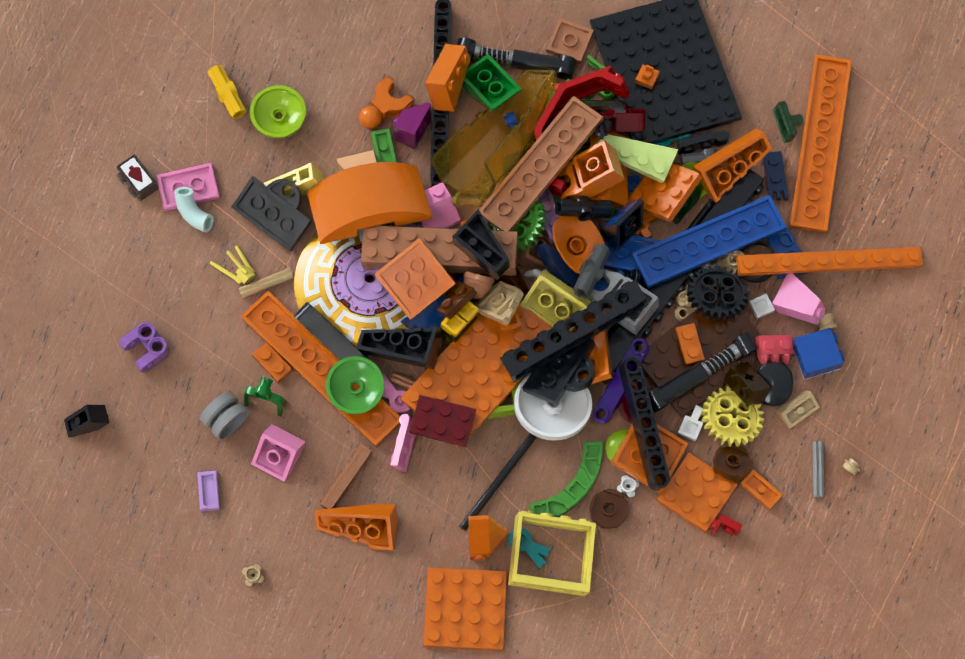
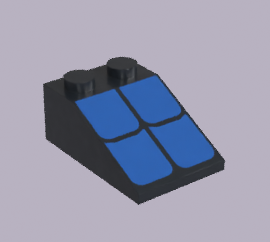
M638 199L626 203L615 211L614 216L610 220H606L601 225L602 238L617 251L643 226L644 201Z

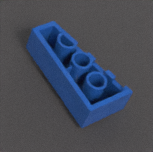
M464 275L458 278L457 281L464 283ZM441 295L413 319L410 320L407 316L400 322L409 329L418 327H438L440 329L441 322L446 317L441 316L436 309L446 298Z

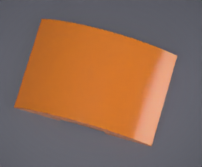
M378 162L358 165L323 179L307 191L320 244L358 236L357 230L394 222L395 227L433 219L418 168L410 164Z

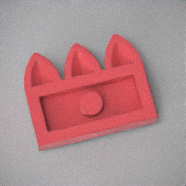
M760 335L755 337L758 347L757 355L762 365L768 363L769 358L771 362L779 363L781 357L782 362L788 366L791 355L794 354L791 335Z

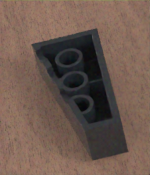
M438 327L361 330L356 349L364 355L434 370L445 333Z

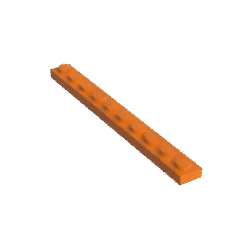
M921 247L738 255L736 257L738 276L915 268L924 265Z

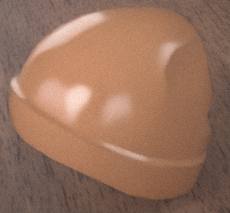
M469 271L464 273V284L473 287L477 292L473 297L474 299H482L490 291L495 281V278L492 276L479 275Z

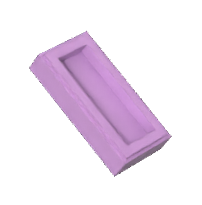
M217 470L197 472L200 511L220 510Z

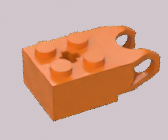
M605 140L573 157V161L567 163L556 177V179L565 182V184L571 183L561 199L575 196L572 198L573 200L579 196H588L590 199L625 180L616 149Z

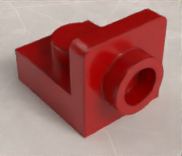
M721 514L719 519L715 517L710 526L713 529L711 535L715 536L721 527L725 533L731 536L733 534L738 536L742 524Z

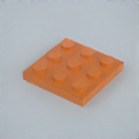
M672 163L663 184L644 176L629 197L628 203L642 199L644 201V212L672 222L702 179L700 173Z
M421 238L417 239L374 274L410 320L456 284Z
M641 420L642 426L647 428V422L645 420ZM632 424L611 464L648 486ZM657 424L667 468L671 477L688 443ZM646 439L647 445L652 447V441ZM651 457V463L657 466V460ZM656 476V482L662 485L661 478ZM664 488L656 492L660 494L663 492Z
M688 453L656 501L706 533L738 484L722 477L720 474H716L711 466Z

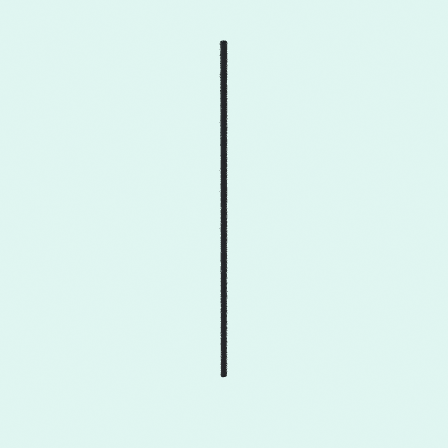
M709 199L686 230L699 225L716 202ZM619 323L613 325L607 332L608 340L620 326ZM531 433L528 435L459 525L461 529L465 531L469 527L468 516H477L537 438Z

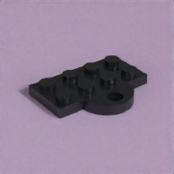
M252 176L231 206L289 251L293 250L313 221L298 210L302 201L299 187L294 182L285 179L275 180L266 186L256 177ZM287 185H290L292 188V193L289 196L284 194V188Z
M555 337L552 342H559L561 337ZM589 339L533 371L523 385V391L557 405L566 390L576 392L586 389L595 378L594 365L588 358L595 346L594 340ZM581 374H589L586 379H579Z

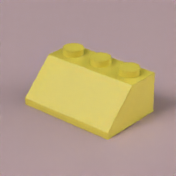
M543 270L520 306L531 310L545 323L553 327L558 321H565L570 318L572 313L584 310L592 301L587 298H579L574 294L573 288L546 270Z

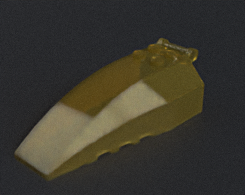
M527 69L515 80L522 88L520 93L493 112L489 109L483 113L478 112L475 115L476 119L470 125L466 123L430 159L440 180L457 192L452 198V204L455 207L467 205L481 208L530 149L536 138L534 128L552 97L557 76L555 70ZM506 112H514L518 126H513V128L512 126L507 127L504 119L507 116Z

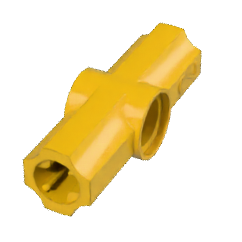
M222 65L211 67L207 73L215 86L220 102L224 103L232 119L241 118L246 113V109L239 98L233 81L229 80Z

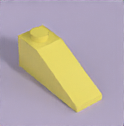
M309 163L269 180L264 184L268 186L271 182L278 179L289 180L299 187L303 196L307 195V191L324 178L323 172L312 163ZM287 185L284 188V194L289 196L292 193V188L290 185Z

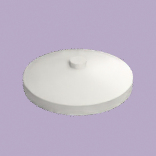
M531 373L520 382L515 393L514 410L518 421L528 432L546 440H563L576 435L586 426L592 410V398L588 387L576 392L566 390L558 404L554 405L523 391L522 387Z

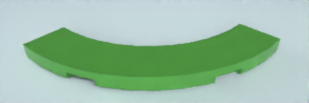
M603 441L583 442V457L574 479L558 495L543 501L530 503V511H533V514L550 513L552 517H559L574 508L588 494L596 481L602 462Z

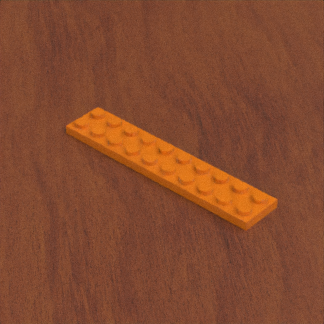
M818 54L814 56L789 223L790 228L827 233L852 60Z
M269 291L241 315V319L267 342L275 352L375 447L400 425V415L382 398L373 409L362 414L342 412L331 403L326 391V379L330 369L340 359L308 331ZM354 384L352 386V389L355 391L358 390L359 385Z

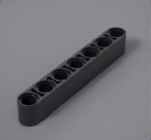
M629 357L621 363L619 372L648 486L654 491H659L669 484L670 475L641 363L637 358ZM627 364L633 366V371L628 370ZM632 382L637 384L638 390L632 388ZM637 401L642 403L643 409L637 407ZM641 420H645L647 422V428L642 426ZM646 439L652 441V447L647 445ZM651 457L657 460V466L651 463ZM656 476L661 478L662 485L656 482Z

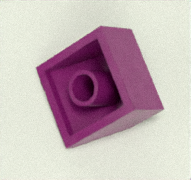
M430 103L404 109L400 115H396L393 121V132L396 141L413 149L417 147L432 120Z

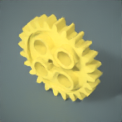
M729 386L726 387L725 392L722 388H719L717 393L713 391L702 406L704 409L701 415L704 417L701 422L706 423L704 429H710L709 436L716 435L714 441L720 438L721 445L727 441L729 447L734 442L736 447H739L741 442L745 446L748 440L753 442L754 438L759 435V431L763 428L761 424L764 422V418H762L764 411H758L761 404L746 406L738 395L730 390ZM720 404L725 405L727 408L725 409L721 407ZM719 422L725 423L726 426H722ZM738 425L744 426L745 429H741Z

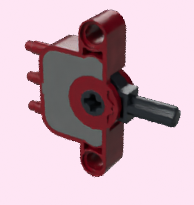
M580 100L603 116L604 120L593 132L600 139H604V136L613 131L638 132L645 130L646 110L626 108L625 102L620 100ZM563 108L553 111V120Z

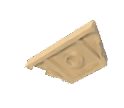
M499 281L491 287L490 291L482 299L472 304L479 308V314L507 326L524 294L519 288Z

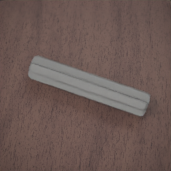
M814 441L812 444L813 497L823 498L824 445L822 441Z

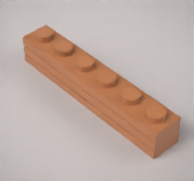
M362 444L356 448L355 455L349 458L348 465L342 468L341 475L335 478L334 485L330 486L327 490V495L321 498L320 504L322 508L330 509L336 507L371 457L372 451Z

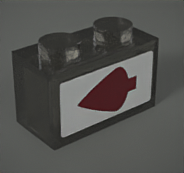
M135 154L116 166L118 179L122 184L126 183L129 188L127 190L133 198L137 197L139 201H142L158 190L157 182Z

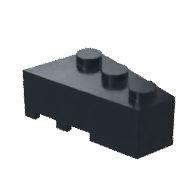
M478 209L452 236L453 243L493 278L498 280L510 267L509 258Z

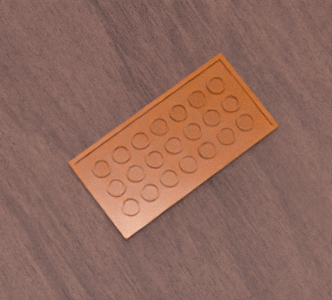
M521 302L516 310L522 323V328L503 333L499 322L478 313L476 321L456 343L452 341L440 354L434 370L427 369L404 393L400 400L414 412L419 395L476 409L470 438L524 379L523 377L513 382L500 358L506 351L520 347V344L525 340H532L537 337L539 332L549 330L552 327L531 310L520 306ZM539 346L535 351L542 352L545 347ZM522 356L518 361L524 362L528 357Z

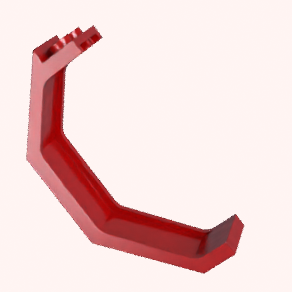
M611 65L559 84L534 128L536 140L553 121V111L564 108L573 96L580 100L601 91H609L627 100L630 92L624 77L615 73ZM556 178L548 186L551 193L559 198L568 189L565 182Z

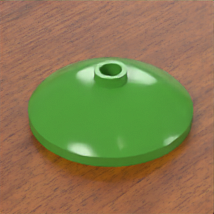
M360 356L346 357L338 361L330 369L326 379L327 395L331 403L340 411L348 414H362L373 409L381 400L384 392V378L378 366L371 360ZM354 384L359 385V389L356 391L352 389Z

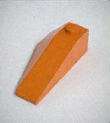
M368 504L314 511L317 530L337 537L341 535L350 538L355 543L359 541L369 545L368 547L372 549L394 550L398 525L395 504Z
M489 515L468 516L470 559L484 561L486 558H490L508 538V529L502 528V524H496V520Z

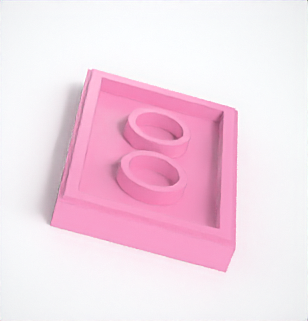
M212 163L156 175L164 211L177 209L174 191L179 187L191 188L196 204L220 199Z

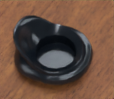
M769 362L762 365L757 370V373L771 388L765 401L761 403L768 406H780L792 394V372L782 363Z

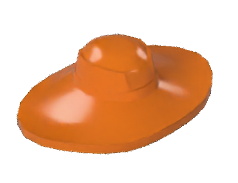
M559 216L554 222L553 239L558 252L572 270L581 274L579 269L589 258L594 245L597 243L605 245L600 232L591 220L580 221L578 217Z

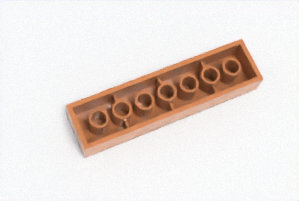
M373 226L363 230L361 253L363 269L380 270L417 239L421 238L448 273L464 274L466 271L476 274L490 275L454 245L452 236L459 229ZM492 231L509 258L510 267L503 275L516 276L518 233L515 231Z

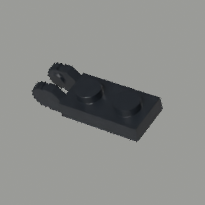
M718 130L679 140L676 148L678 149L677 153L678 155L683 153L689 154L697 149H709L712 145L717 147L724 146L728 141L729 133L726 130Z

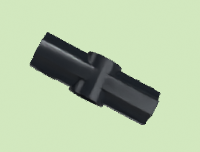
M579 196L574 200L557 199L554 211L559 216L578 217L580 221H587L593 217L610 218L613 206L608 201L590 200L588 196Z

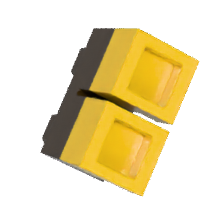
M469 301L451 320L445 318L441 322L440 329L445 333L444 335L456 343L476 321V314L479 312V308Z

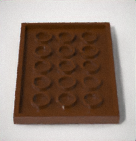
M717 294V306H718V307H720V306H719V299H720L719 294ZM695 310L649 345V353L641 366L654 385L659 387L697 364L685 366L675 328L695 323L705 358L704 361L698 362L700 364L705 363L706 360L709 361L710 358H714V355H718V352L722 353L723 350H727V347L732 345L733 340L746 332L750 334L755 342V337L760 336L759 332L742 311L741 315H735V319L728 316V320L725 321L721 317L718 322L716 317H713L711 321L708 315L702 318L703 313L696 314ZM757 350L745 358L739 357L734 359V361L731 360L729 364L726 363L725 367L721 366V369H717L716 372L713 371L708 380L670 402V405L683 418L696 405H700L708 396H711L713 391L717 392L719 388L727 384L724 380L730 366L745 362L752 365L758 360Z

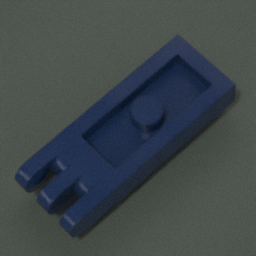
M768 152L763 157L768 195L774 200L773 194H776V200L779 201L781 200L780 193H783L784 200H788L782 152Z

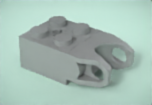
M604 269L605 272L602 277L609 284V287L604 291L592 290L588 298L592 302L599 301L608 292H615L624 283L632 282L633 280L620 273ZM640 285L639 287L647 298L648 306L618 322L635 335L638 334L659 307L658 297ZM622 298L619 302L626 303L629 299ZM607 307L602 312L609 313L612 309Z

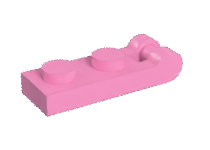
M403 414L399 418L401 427L396 437L394 453L391 456V466L401 472L407 471L416 436L409 433L413 418L407 414Z

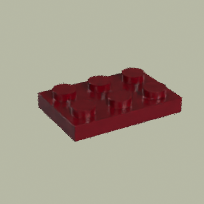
M419 395L409 433L466 448L476 409Z

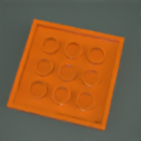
M428 567L423 646L503 651L507 571Z

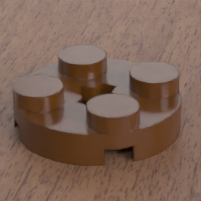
M732 444L731 447H719L713 458V470L716 474H720L726 479L741 482L750 473L753 461L748 456L749 453L746 449ZM734 460L736 465H733L730 462Z
M605 489L595 494L591 499L589 507L591 520L602 528H618L626 520L629 512V505L623 494L614 489ZM608 504H611L612 509H614V512H610V514L606 513V510L603 509Z

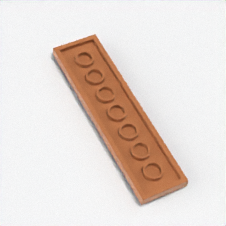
M573 96L479 209L483 218L501 231H512L599 124H601L604 120L603 116Z

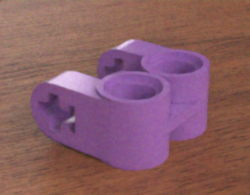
M149 322L141 323L119 340V344L125 351L130 350L139 343L143 344L147 349L148 353L135 363L142 373L161 362L169 353L166 341L160 336L154 325ZM146 331L152 332L148 337L142 336ZM156 346L163 347L159 352L154 351Z

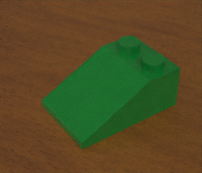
M489 54L467 69L462 87L473 99L492 112L522 91V88Z

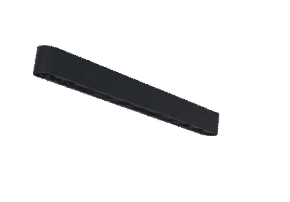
M437 0L435 3L433 66L445 46L438 43L444 41L446 44H451L452 7L449 0ZM441 8H446L447 10H446V11H440L439 9H441ZM440 25H446L447 27H446V28H440L439 26H440ZM432 105L431 187L440 184L434 182L435 179L440 178L447 188L449 111L441 114L437 113V110H434ZM439 126L445 128L442 131L436 130V128ZM437 144H443V145H444V147H442V148H437V147H435V146H436ZM442 161L444 164L438 166L435 162Z

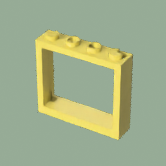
M530 510L518 512L514 522L508 585L586 596L590 593L596 523L586 519L572 520L569 516L552 517L550 513L538 515L533 514V511ZM522 523L585 532L581 583L517 574Z

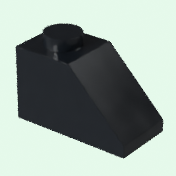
M87 404L65 418L64 422L68 437H75L101 429L109 424L105 405Z

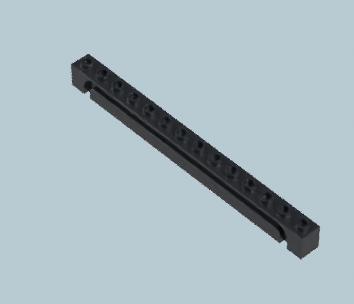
M749 169L743 178L740 177L733 184V187L721 196V199L714 205L700 224L753 202L751 199L754 195L758 196L764 188L762 186L764 178ZM697 268L648 289V291L658 297L659 307L637 335L622 325L613 333L608 340L612 378L632 342L649 336L653 330L651 328L655 322L657 324L664 316L663 311L666 308H671L675 302L674 297L685 290V283L688 279H691V276H695V272H698ZM612 378L601 382H603L606 385L609 382V380L611 381Z

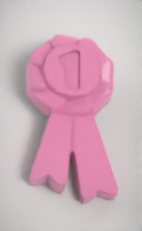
M382 374L384 378L382 398L388 399L390 407L398 414L407 413L410 408L400 400L406 391H396L385 374Z

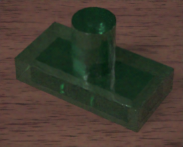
M780 101L774 107L773 113L783 142L788 143L797 135L795 126L803 124V117L801 114L790 115L786 101Z

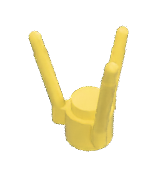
M237 245L235 249L245 265H241L230 251L226 252L238 266L237 276L210 261L212 266L234 279L239 285L241 283L244 285L248 284L256 276L254 269L249 265Z

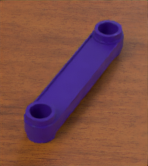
M641 338L634 340L622 362L629 357H635L642 365L650 350L648 342ZM643 343L645 345L643 351L637 352V346ZM627 364L628 370L633 371V366ZM619 367L593 411L594 420L600 424H606L610 421L625 395ZM605 410V418L599 419L598 414Z

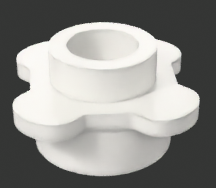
M627 475L622 476V481L617 486V491L627 494L630 498L634 497L635 490L639 487V481Z

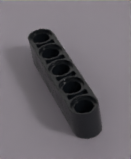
M308 302L294 315L308 331L340 360L351 356L369 359L356 349L352 342Z

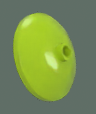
M275 85L263 89L254 97L250 106V117L254 127L261 134L270 138H285L296 133L303 125L306 118V106L303 98L297 91L287 86ZM281 115L282 118L277 119L276 116Z

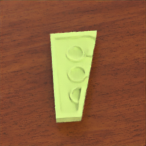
M609 134L598 142L600 143L605 140L615 148L621 165L662 184L678 149Z

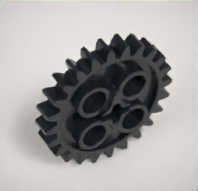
M717 265L716 269L713 270L709 266L708 271L701 268V273L695 272V276H691L690 282H688L686 293L688 302H692L691 308L697 307L696 314L702 312V318L708 315L710 321L713 317H716L718 322L721 317L725 321L728 320V316L735 319V315H741V311L745 310L748 304L750 291H747L748 285H744L745 279H739L740 276L738 274L733 275V269L727 272L726 267L720 270ZM716 280L719 281V293H718V294H719V297H720V299H719V306H720V307L717 306V290H716L717 281H716Z

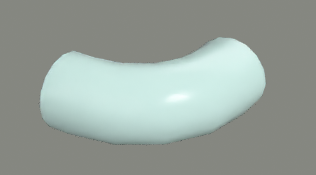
M177 188L174 191L175 201L182 218L190 226L206 233L209 232L214 223L213 216L202 211L197 206L191 188Z

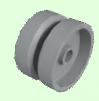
M231 391L222 393L204 409L199 418L206 428H212L211 433L217 440H223L233 434L246 421L250 413L243 404H237L238 399Z

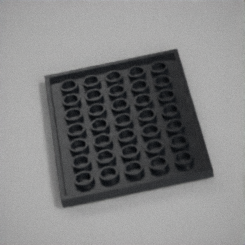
M661 0L590 20V26L594 30L593 35L605 67L612 65L614 72L624 77L630 92L627 100L618 95H615L616 99L625 102L626 108L646 110L645 130L629 132L632 140L656 144L742 119L698 0ZM642 65H649L660 71L653 89L635 83Z

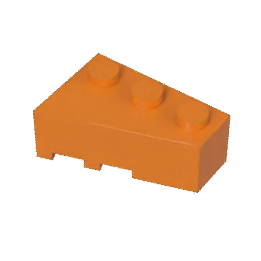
M445 44L426 79L425 85L434 110L455 111L470 63V55L466 46Z

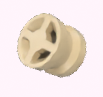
M832 313L824 314V317L820 319L818 323L819 331L831 328L832 332L838 329L837 324L833 321L834 316Z

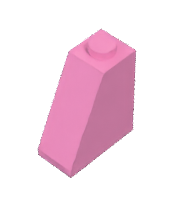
M793 273L787 274L772 303L776 312L818 325L820 319L825 314V307L822 301Z

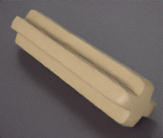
M288 268L240 287L241 297H248L293 279L292 270Z

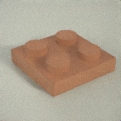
M559 18L546 52L556 56H571L576 59V63L581 64L594 30Z

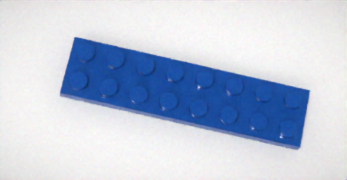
M768 195L633 252L632 257L647 287L650 288L786 230L787 227L771 196Z

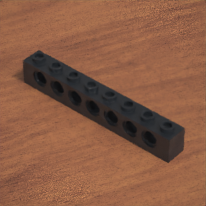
M635 280L632 282L628 281L615 292H608L603 299L591 302L584 310L572 313L570 318L565 321H558L551 329L539 332L537 337L532 340H525L520 344V347L506 351L500 358L502 364L513 382H516L648 306L647 298ZM622 298L629 299L626 303L619 302ZM607 307L612 309L609 313L602 312ZM589 317L595 318L592 323L585 322ZM572 327L578 328L574 333L569 332V329ZM554 337H561L559 342H552ZM539 346L545 347L542 352H536L535 349ZM522 356L528 357L524 362L518 361Z

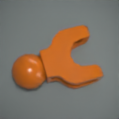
M388 76L376 85L375 98L371 101V106H366L361 110L359 121L363 127L374 129L387 118H395L396 115L401 114L402 110L413 107L415 99L409 94L402 98L391 97L389 93L394 88V80Z

